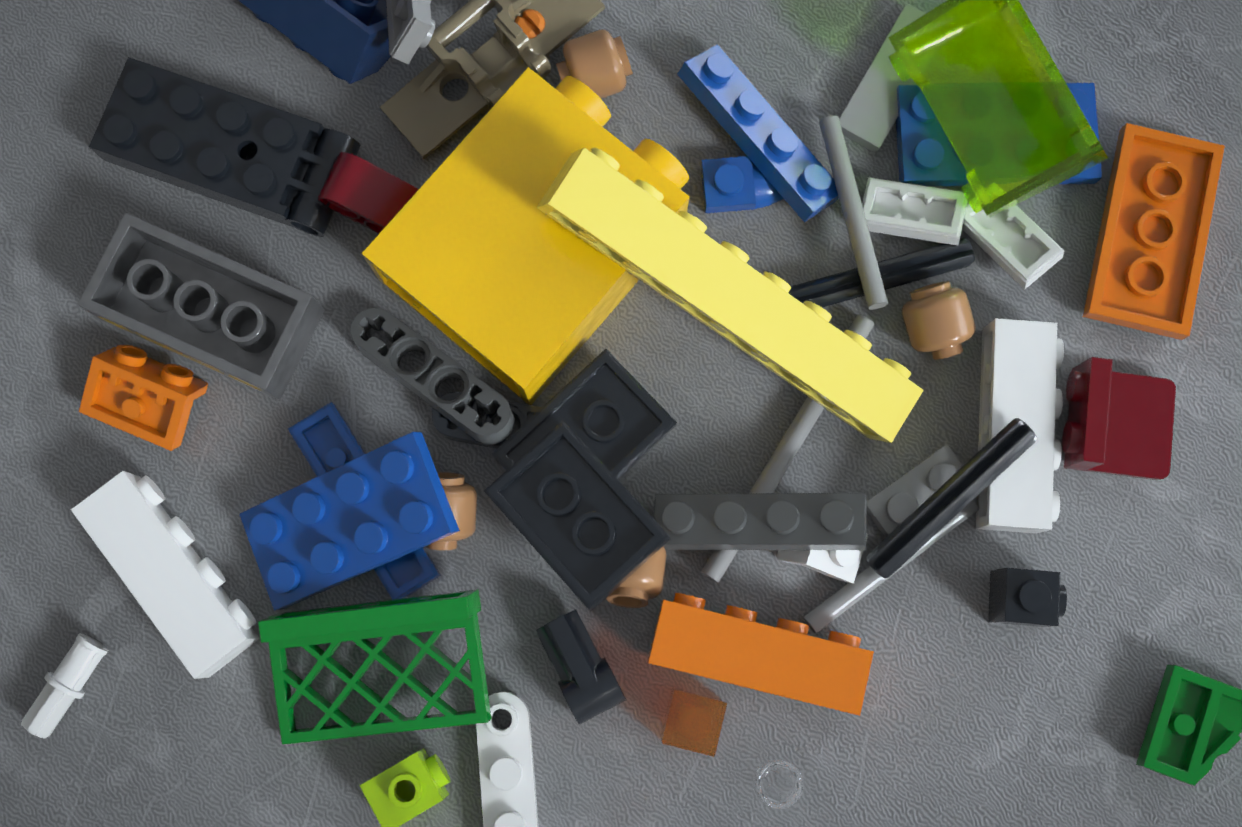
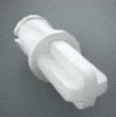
M81 633L78 634L76 641L55 672H47L44 679L47 683L23 717L21 725L34 736L40 738L49 737L74 699H82L85 694L82 690L83 686L102 657L109 650L95 639Z

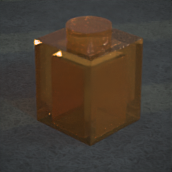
M672 687L660 735L661 743L715 757L727 702Z

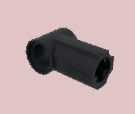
M576 609L536 630L549 660L553 663L561 679L558 681L563 696L579 725L626 701L606 658L601 659Z

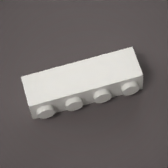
M995 318L982 329L978 451L1015 418L1023 420L1035 432L1037 440L977 496L976 504L979 510L976 512L975 529L1041 533L1052 530V522H1056L1058 519L1060 496L1058 491H1053L1054 470L1059 468L1061 462V443L1055 439V419H1059L1061 415L1063 396L1062 391L1056 389V369H1060L1064 357L1063 340L1057 338L1058 323Z
M122 471L72 508L71 511L194 679L209 678L260 639L252 629V626L256 624V619L241 600L236 599L232 602L221 587L226 582L224 575L208 557L201 560L190 545L195 541L193 533L179 517L170 518L160 504L165 500V496L154 481L146 475L141 478L140 476Z

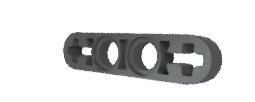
M369 308L355 316L351 322L350 334L363 356L476 441L494 445L503 442L510 436L514 429L515 419L508 401L500 393L388 311L381 308ZM371 328L377 331L383 329L388 340L393 344L388 350L384 342L374 336L368 338L366 332ZM421 351L426 354V361L420 369L413 372H406L400 369V360L406 353ZM453 378L464 382V390L458 398L449 401L440 399L437 396V390L445 380ZM474 400L478 407L487 414L491 415L497 410L500 422L496 425L490 422L483 425L477 412L471 408Z

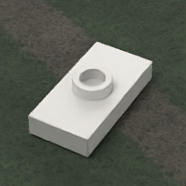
M868 177L862 207L868 229L871 232L958 246L969 193Z
M991 184L967 204L962 230L1024 290L1063 258L1064 250L996 185Z

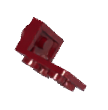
M1091 357L1072 368L1066 385V398L1069 401L1068 422L1065 424L1062 434V450L1065 452L1064 468L1150 480L1166 478L1170 474L1176 398L1174 382L1167 378L1112 372L1113 359Z

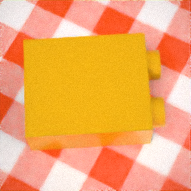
M529 67L362 252V255L379 281L528 405H532L640 280L537 208L571 153L584 147L589 151L592 148H598L606 152L620 164L618 172L634 183L639 179L655 187L664 196L661 203L677 214L680 211L687 212L690 197L681 190L688 182L689 175L683 165L667 149L655 141L645 138L632 151L603 127L611 118V113L600 97L587 85L572 76H565L557 87L554 88Z

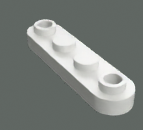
M506 691L497 692L488 696L491 720L488 723L476 724L483 827H539L529 709L524 700L518 695ZM505 709L511 714L512 723L509 728L499 729L494 725L492 718L496 710Z

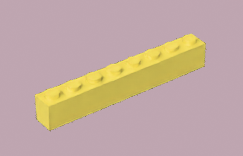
M584 147L571 153L537 206L539 210L867 438L892 443L923 392L922 388L908 379L911 372L906 367L889 358H884L882 361L869 351L872 344L867 339L851 330L840 331L829 323L832 316L825 309L810 301L801 303L788 292L791 286L782 278L767 271L761 274L748 265L747 262L750 258L743 250L726 241H723L720 245L705 234L707 226L697 217L685 211H680L677 214L661 203L664 196L659 190L645 181L637 179L634 183L617 171L620 164L606 152L598 148H592L589 151Z

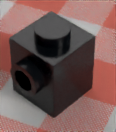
M1018 568L991 570L988 622L1036 627L1059 626V617L1065 614L1067 606V591L1064 585H1060L1061 572Z

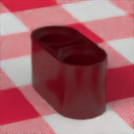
M340 152L319 194L318 200L325 205L330 202V209L379 234L419 189L356 155Z

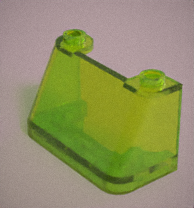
M947 0L888 37L896 51L888 56L895 71L903 82L912 78L916 85L920 87L967 172L965 175L969 183L962 186L961 189L976 214L984 210L987 216L992 217L1090 169L1108 158L1019 0Z

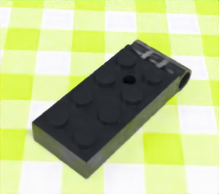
M128 57L89 148L106 162L294 227L305 233L323 237L334 210L329 208V201L325 205L318 200L319 194L339 153L346 152L357 156L361 145L354 138L342 132L328 128L324 129L321 123ZM257 151L254 158L246 160L249 153Z

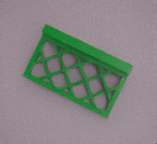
M479 589L277 613L258 621L261 643L268 642L282 745L488 723L491 720L477 615L481 611ZM465 627L468 650L456 664L433 644L444 630ZM434 631L428 640L419 634L421 632ZM395 635H405L421 648L406 669L382 651ZM382 637L376 646L368 640L369 638ZM343 641H353L369 654L354 675L331 657ZM331 643L326 651L317 646V644ZM301 646L318 660L304 680L288 669L285 648ZM426 654L430 655L451 672L435 693L411 675ZM375 660L399 678L384 698L380 697L360 680ZM468 660L471 675L462 669ZM324 666L347 683L333 704L309 686ZM455 677L473 690L476 710L457 712L440 698ZM404 683L428 701L418 716L405 717L389 704ZM290 685L296 689L293 695H291ZM353 689L376 707L366 722L355 723L338 709ZM302 695L325 713L313 728L296 729L293 707ZM433 706L442 713L427 715ZM382 712L390 718L386 720H377V718L380 716ZM331 718L339 724L326 726Z

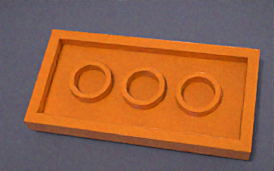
M1126 123L1119 130L1083 317L1179 340L1190 336L1225 145Z

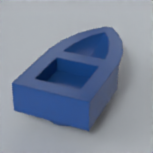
M748 156L705 159L701 161L705 213L753 210L770 206L784 199Z

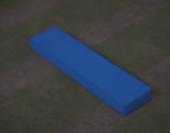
M330 402L288 428L317 477L366 454L333 402ZM424 547L374 569L392 599L406 598L441 576Z

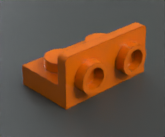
M118 345L93 356L79 412L173 451L181 446L193 401L206 393L208 383L194 377V373L184 366L163 364L148 358L147 353L141 348L132 345Z

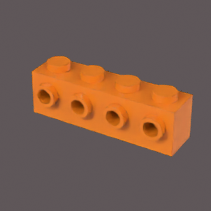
M675 592L673 602L662 600L647 663L860 716L874 651L859 648L860 637L830 631L828 640L807 635L809 625L778 618L777 626L773 627L757 623V612L730 605L726 606L724 615L704 610L705 599Z

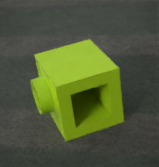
M423 748L361 784L360 788L381 827H399L443 801L449 795L445 785L450 783L451 780L440 758L436 754L429 757Z

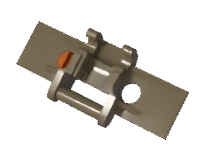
M470 0L434 30L426 48L436 60L381 105L380 109L425 159L479 113L482 115L486 114L528 67L541 78H545L551 72L549 55L605 9V5L601 0ZM495 7L497 9V18L493 20L497 32L474 53L469 54L463 47L460 49L456 48L451 53L445 49V47L492 8ZM453 79H461L468 83L466 95L457 101L447 100L442 94L444 86Z

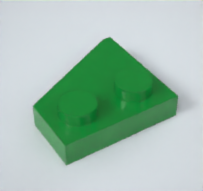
M1167 664L1136 765L1195 786L1212 769L1214 760L1219 755L1228 753L1241 739L1239 734L1242 732V690L1183 667Z

